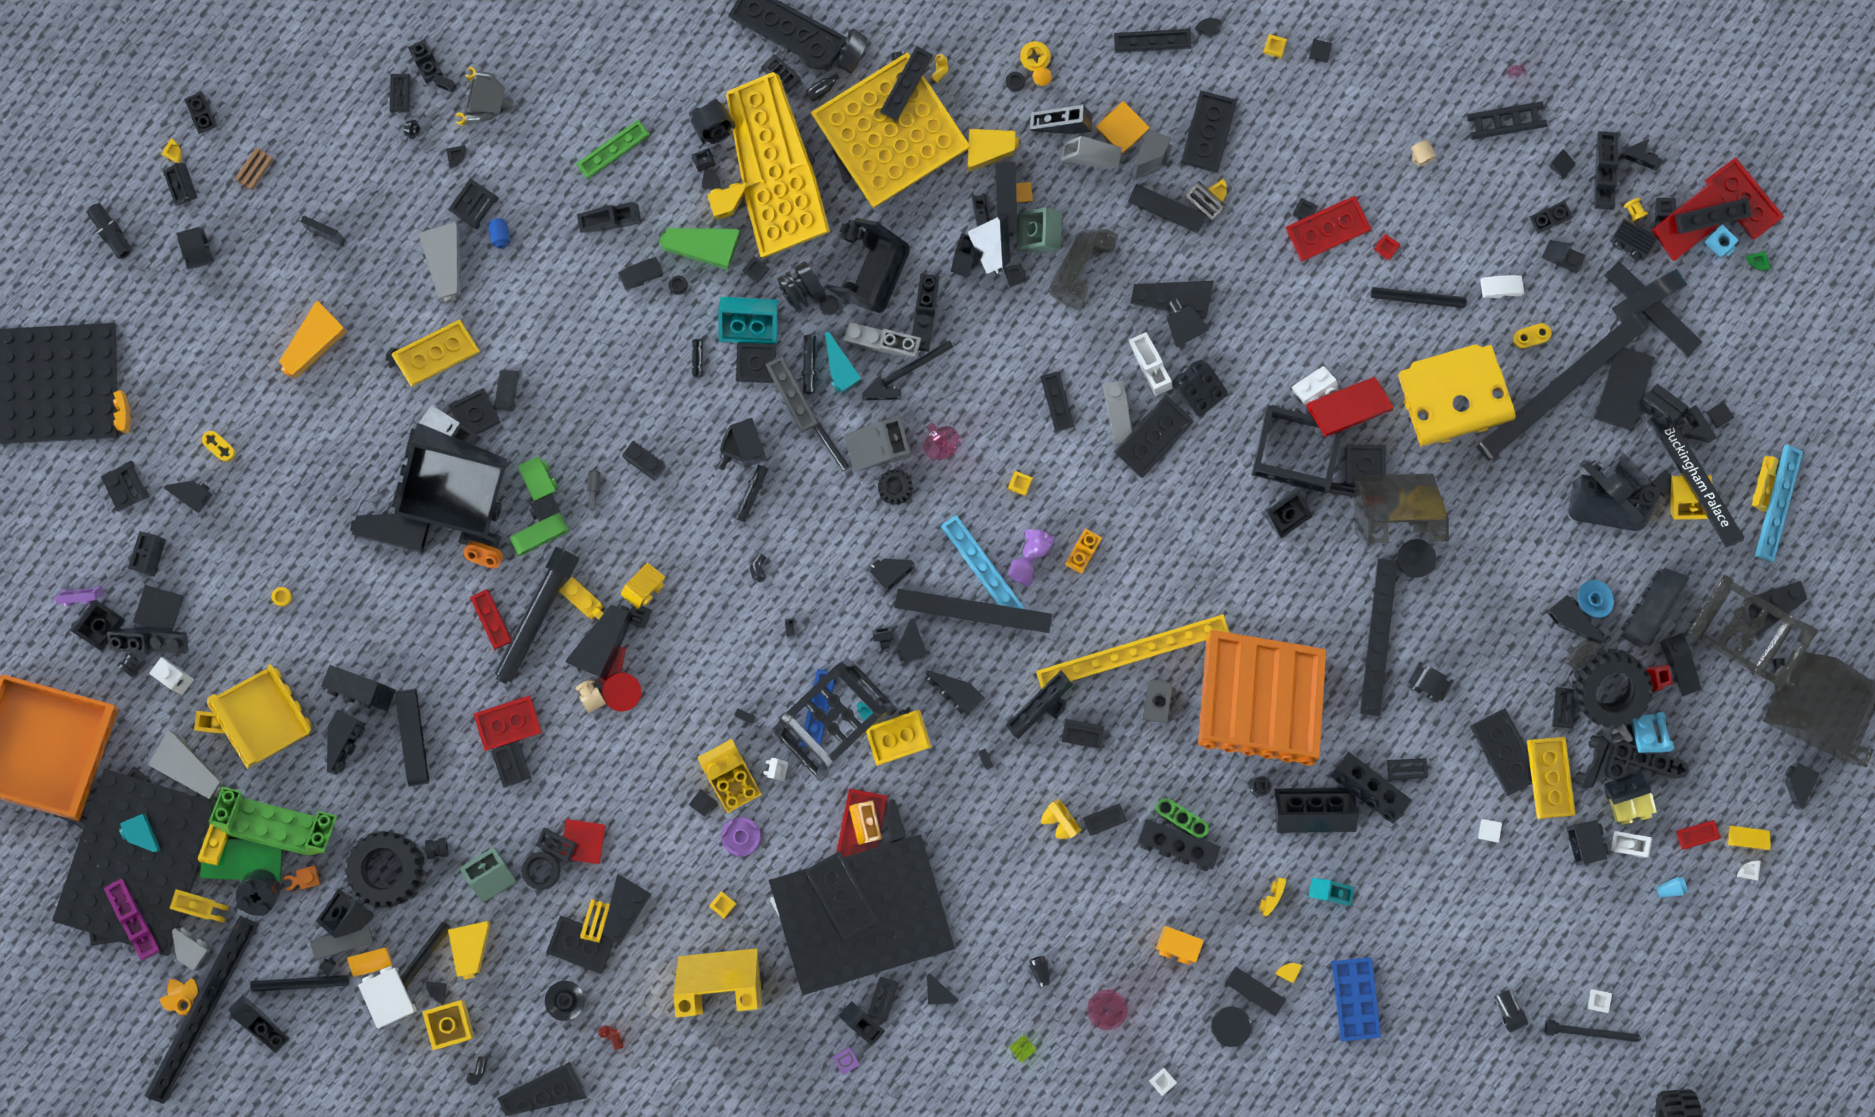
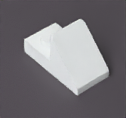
M1615 831L1611 851L1633 855L1638 858H1649L1653 838Z

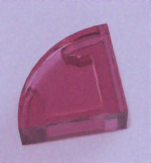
M1513 65L1509 67L1506 74L1509 79L1524 74L1527 71L1524 65L1519 67L1518 65Z

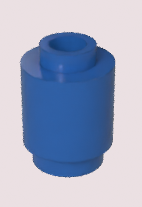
M502 218L491 220L488 229L492 246H496L498 249L507 247V244L511 242L507 223Z

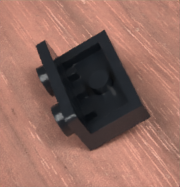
M1642 772L1604 784L1605 797L1611 799L1614 805L1651 793V786Z

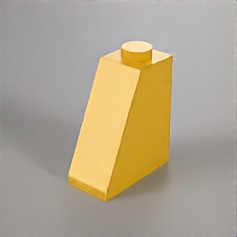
M969 129L968 171H974L1014 155L1015 149H1019V137H1015L1016 131Z
M490 921L448 930L457 977L463 976V980L475 978V974L480 973L491 926Z

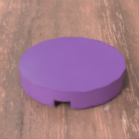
M737 817L730 820L724 826L721 838L724 848L730 854L740 857L750 855L758 848L761 841V833L758 826L752 820L745 817Z

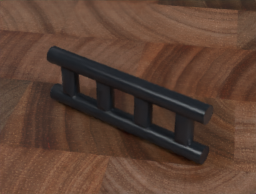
M1543 101L1467 114V121H1474L1476 132L1470 133L1471 140L1547 127V120H1540L1538 109L1544 108ZM1530 111L1532 122L1521 124L1519 113ZM1511 114L1514 125L1502 127L1500 116ZM1493 117L1495 128L1484 130L1481 119Z

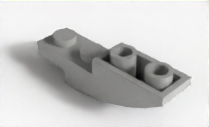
M849 322L844 341L877 352L916 357L921 338Z

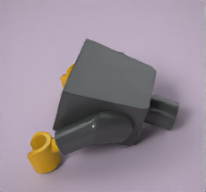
M469 67V72H473V74L470 76L465 75L469 81H472L465 109L467 115L465 116L460 112L457 113L456 116L463 117V120L456 123L460 126H464L467 123H482L496 117L500 113V109L510 111L513 100L503 97L505 88L501 86L498 79L492 73L476 72L473 67Z

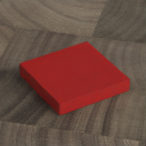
M566 819L563 836L579 844L574 850L576 851L575 854L571 856L572 860L600 864L606 825ZM562 842V845L570 848L571 845ZM561 849V853L567 855V852Z

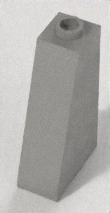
M456 222L418 233L437 296L441 302L451 303L456 300V297H460L459 227Z
M169 730L148 764L211 800H214L215 797L218 798L224 783L176 733Z

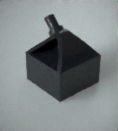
M753 418L729 426L721 443V455L719 457L721 460L717 466L718 469L724 471L727 463L731 461L744 468L767 461Z

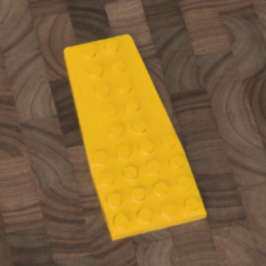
M772 72L729 90L726 93L729 113L735 122L733 134L742 183L745 184L746 188L744 192L760 257H769L829 233L830 229L816 177L779 75Z

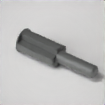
M596 470L588 472L587 491H590V511L595 509L596 492H599L600 472Z

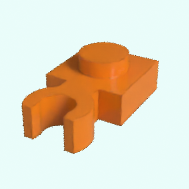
M316 865L296 870V877L287 875L283 878V880H292V885L286 888L288 891L294 890L297 885L300 886V890L321 885Z

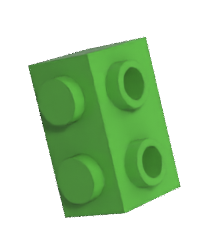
M538 456L518 465L534 502L550 494H553V496L558 494L556 488H558L557 482L554 477L550 478L547 472L550 468L546 460L542 461Z

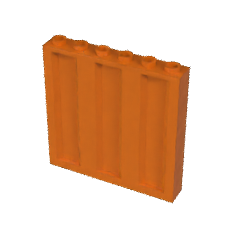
M1210 630L1206 638L1198 745L1206 749H1222L1228 753L1240 752L1246 756L1258 755L1265 759L1276 758L1282 759L1284 762H1300L1306 766L1315 765L1320 758L1326 649Z

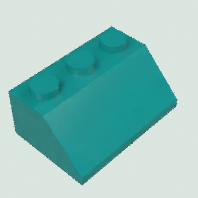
M720 297L718 308L719 342L777 345L778 299Z

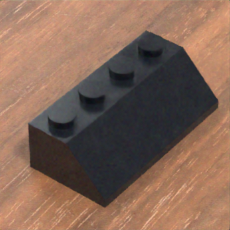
M1663 568L1660 571L1657 570L1651 578L1653 581L1650 588L1646 587L1641 594V597H1643L1641 603H1636L1631 610L1633 614L1631 619H1626L1621 626L1623 632L1620 636L1639 648L1648 645L1690 578L1667 568Z
M1284 788L1274 790L1277 833L1357 831L1358 810L1356 799L1346 788Z

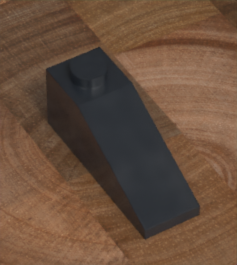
M1084 104L1031 112L1030 131L1062 134L1092 132L1093 114Z
M1680 633L1661 641L1660 645L1682 696L1701 690L1691 650L1684 634Z

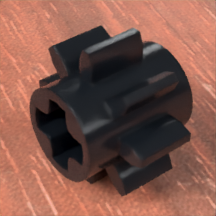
M848 220L846 224L842 223L839 231L843 235L842 239L850 243H856L858 239L862 240L865 233L861 228L862 226L854 220Z

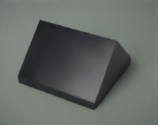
M1298 488L1271 506L1263 514L1280 538H1283L1313 517Z
M94 600L70 631L102 651L108 643L107 631L119 629L125 619L103 602Z

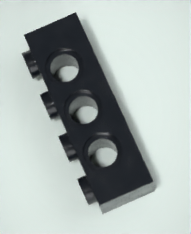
M1349 751L1330 774L1338 784L1344 786L1354 796L1361 799L1368 807L1377 811L1385 820L1390 821L1392 824L1402 816L1412 799Z
M1147 819L1144 821L1137 843L1141 844L1140 848L1148 851H1151L1152 848L1159 850V855L1167 858L1173 855L1178 857V862L1186 865L1192 862L1197 864V869L1206 872L1208 869H1214L1221 846ZM1161 834L1164 836L1165 842L1163 845L1155 843V835ZM1175 841L1183 843L1184 848L1181 852H1176L1173 849ZM1194 848L1201 849L1202 857L1200 859H1195L1192 856Z

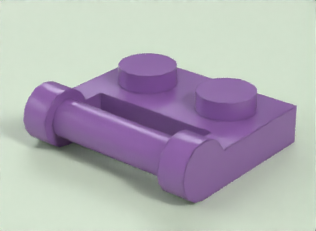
M101 585L90 589L70 591L69 589H62L55 596V602L63 606H71L75 602L90 604L98 597H103V587Z

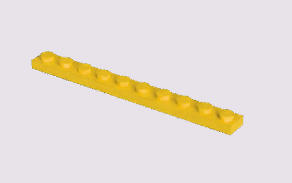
M1224 614L1044 668L1036 671L1042 689L1060 670L1071 681H1075L1206 641L1210 630L1230 632Z

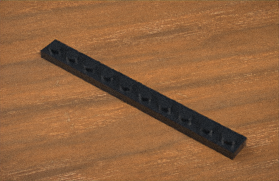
M239 916L144 1095L148 1099L162 1104L165 1103L259 923L244 916Z

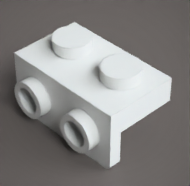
M1323 366L1292 386V390L1304 403L1305 409L1309 412L1307 408L1308 402L1339 391L1336 379Z

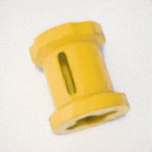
M1639 197L1624 205L1629 210L1633 223L1648 215V212L1644 211L1639 201L1641 199Z

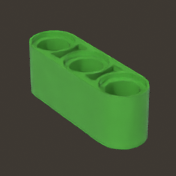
M557 513L510 537V540L517 555L522 556L544 545V543L546 544L566 534L569 529L561 513Z
M1162 799L1157 803L1156 812L1159 816L1191 836L1202 838L1208 833L1209 826L1204 820L1172 800ZM1161 803H1168L1170 805L1169 813H1163L1160 810ZM1179 813H1184L1187 816L1185 824L1177 821ZM1195 824L1203 825V834L1195 833Z

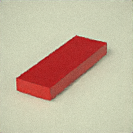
M485 589L471 596L470 599L494 650L509 644L512 639L489 590Z

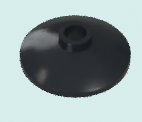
M559 981L553 984L545 995L547 1012L553 1018L560 1021H569L576 1018L583 1010L585 1004L583 991L577 984L571 981ZM563 997H567L569 999V1003L567 1005H564L562 1003Z

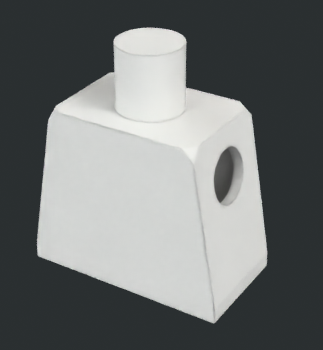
M164 657L159 659L149 673L165 686L181 695L184 694L194 680Z

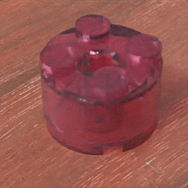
M1109 989L1094 993L1088 1000L1086 1008L1090 1022L1103 1030H1112L1122 1025L1128 1010L1124 997L1118 992ZM1106 1004L1112 1007L1110 1015L1102 1013L1103 1005Z

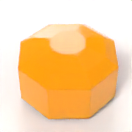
M1043 66L1036 68L1032 74L1034 82L1042 87L1048 85L1052 79L1050 70Z

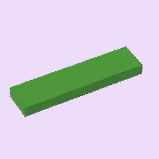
M638 119L577 162L576 165L587 180H589L647 139L650 134Z

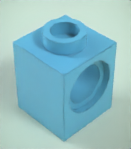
M1721 225L1705 243L1722 258L1725 254L1729 256L1736 249L1734 245L1739 240ZM1719 239L1725 240L1727 245H1720Z

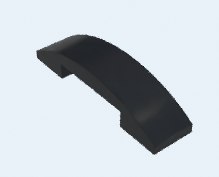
M1675 269L1614 306L1612 310L1622 323L1635 311L1640 314L1667 296L1687 286V283L1679 271Z

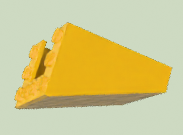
M758 948L678 956L673 994L675 1018L702 1015V994L735 991L737 1011L763 1008Z

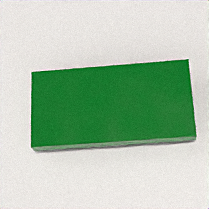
M227 839L218 865L201 862L200 878L242 880L246 874L253 872V870L263 869L273 873L277 882H281L283 849L248 840Z

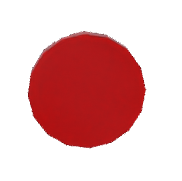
M625 672L612 674L606 679L602 687V697L607 706L620 712L629 711L634 708L640 701L642 694L638 680L633 675Z

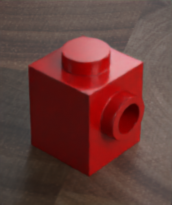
M1656 665L1646 668L1651 677L1650 682L1653 684L1651 692L1661 691L1663 687L1673 684L1669 665Z

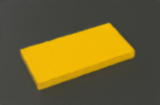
M459 319L393 352L392 356L410 386L414 387L479 354L480 351Z
M1566 737L1527 740L1537 819L1575 816Z

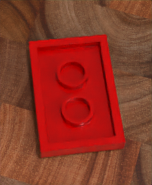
M530 695L473 713L484 751L542 734Z

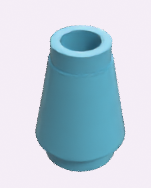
M1678 876L1656 887L1660 898L1683 896V893L1688 892L1684 878H1678Z

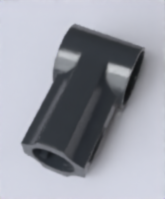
M1510 989L1494 996L1503 1015V1022L1507 1024L1505 1026L1509 1033L1528 1025V1020L1523 1010L1519 1008Z

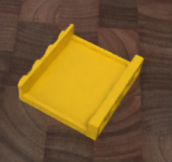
M271 664L260 673L217 696L213 694L207 699L209 708L247 769L300 741L311 733L312 724L307 717H303L300 712L302 711L300 704L292 699V692L289 686L283 684L280 679L282 676L279 670L273 668Z

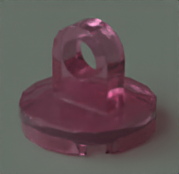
M933 422L926 426L929 435L924 441L923 449L930 459L943 460L957 450L956 446L958 443L960 444L961 438L954 427L944 426L937 428Z

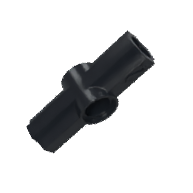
M101 203L90 206L86 212L97 227L96 230L100 237L110 246L118 259L128 256L132 248L123 237V232L113 218L111 219Z

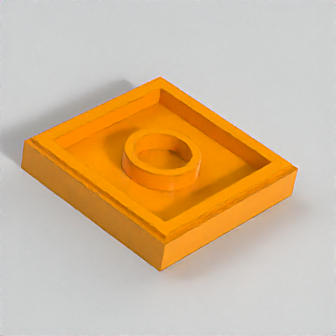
M1122 101L1095 129L1111 145L1122 147L1121 154L1123 155L1150 127Z

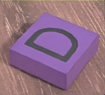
M850 1047L833 1057L842 1075L860 1065Z

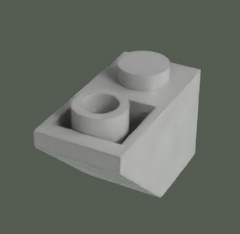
M183 927L181 930L174 928L172 934L177 960L193 971H198L211 952L207 948L208 944L199 938L198 940L192 938V933Z

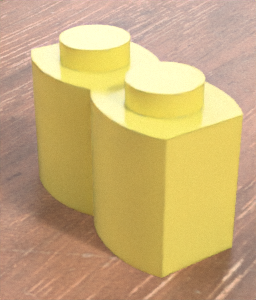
M1652 793L1615 805L1609 799L1615 822L1621 821L1622 825L1632 823L1633 818L1640 817L1641 820L1653 818L1652 814L1657 813Z

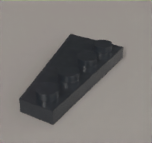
M1214 280L1134 284L1130 304L1172 312L1168 302L1179 298L1183 307L1191 304L1200 317L1206 319Z
M568 1062L497 1099L505 1116L586 1099L587 1096L571 1062Z

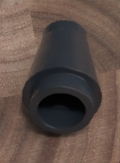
M1044 956L1030 959L1029 968L1039 987L1049 985L1048 960H1045Z

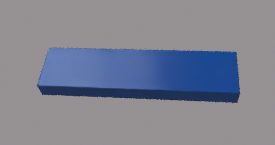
M817 669L814 685L829 671ZM835 679L826 686L831 693L833 692ZM819 693L811 701L818 708H822L827 716L829 704L827 699ZM808 709L804 729L821 746L825 726L820 721H816L813 718V713ZM801 740L800 746L809 748V747Z

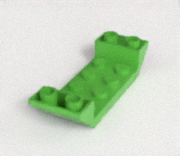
M222 787L209 823L229 836L308 856L325 853L337 820V815L318 811L316 816L245 799L243 798L242 791Z

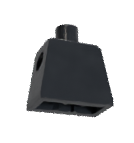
M1179 298L1168 302L1173 313L1167 315L1166 318L1176 347L1209 331L1207 324L1191 304L1183 307Z

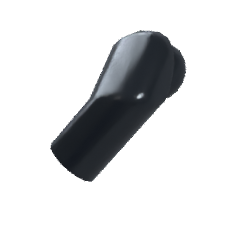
M759 552L750 565V572L753 580L761 583L766 578V575L762 573L761 566L767 557Z
M478 1057L475 1072L467 1074V1083H472L473 1085L479 1083L485 1073L488 1060L486 1057Z

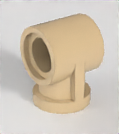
M1429 139L1423 140L1411 147L1413 151L1412 160L1418 166H1425L1437 158Z
M593 679L587 680L576 687L577 692L581 694L579 697L588 713L606 704L599 689L595 688Z

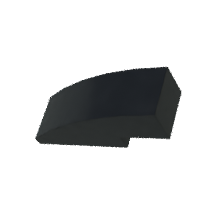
M634 202L618 206L609 205L577 214L580 233L597 232L642 223L639 204Z

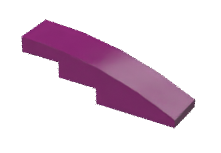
M121 878L105 887L104 890L117 918L122 923L129 940L133 943L140 960L145 961L161 952L124 880Z

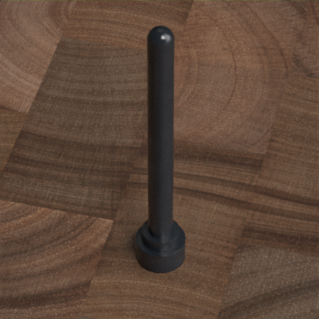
M1546 1019L1544 1034L1549 1036L1566 1033L1639 1042L1641 1040L1639 1034L1559 1025V1022L1551 1019Z

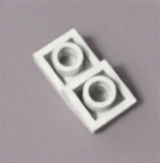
M1506 275L1480 279L1483 297L1522 296L1524 294L1522 276Z

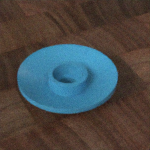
M1589 580L1583 583L1578 590V603L1581 609L1590 617L1602 618L1612 611L1614 597L1610 588L1605 583L1599 580Z

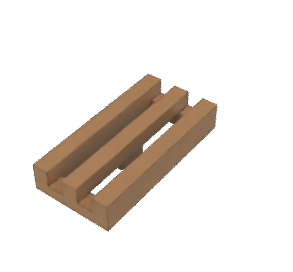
M255 148L235 177V180L253 190L273 161V158L260 151V149ZM258 155H260V156L258 157V159L256 160V162L254 163V165H253V166L251 167V169L249 170V172L247 173V175L245 176V178L242 180L243 176L246 174V172L248 171V169L250 168V166L252 165V163L254 162V160L256 159V157H257ZM265 158V162L263 163L259 171L256 173L250 184H248L247 182L249 181L253 173L256 171L262 160Z

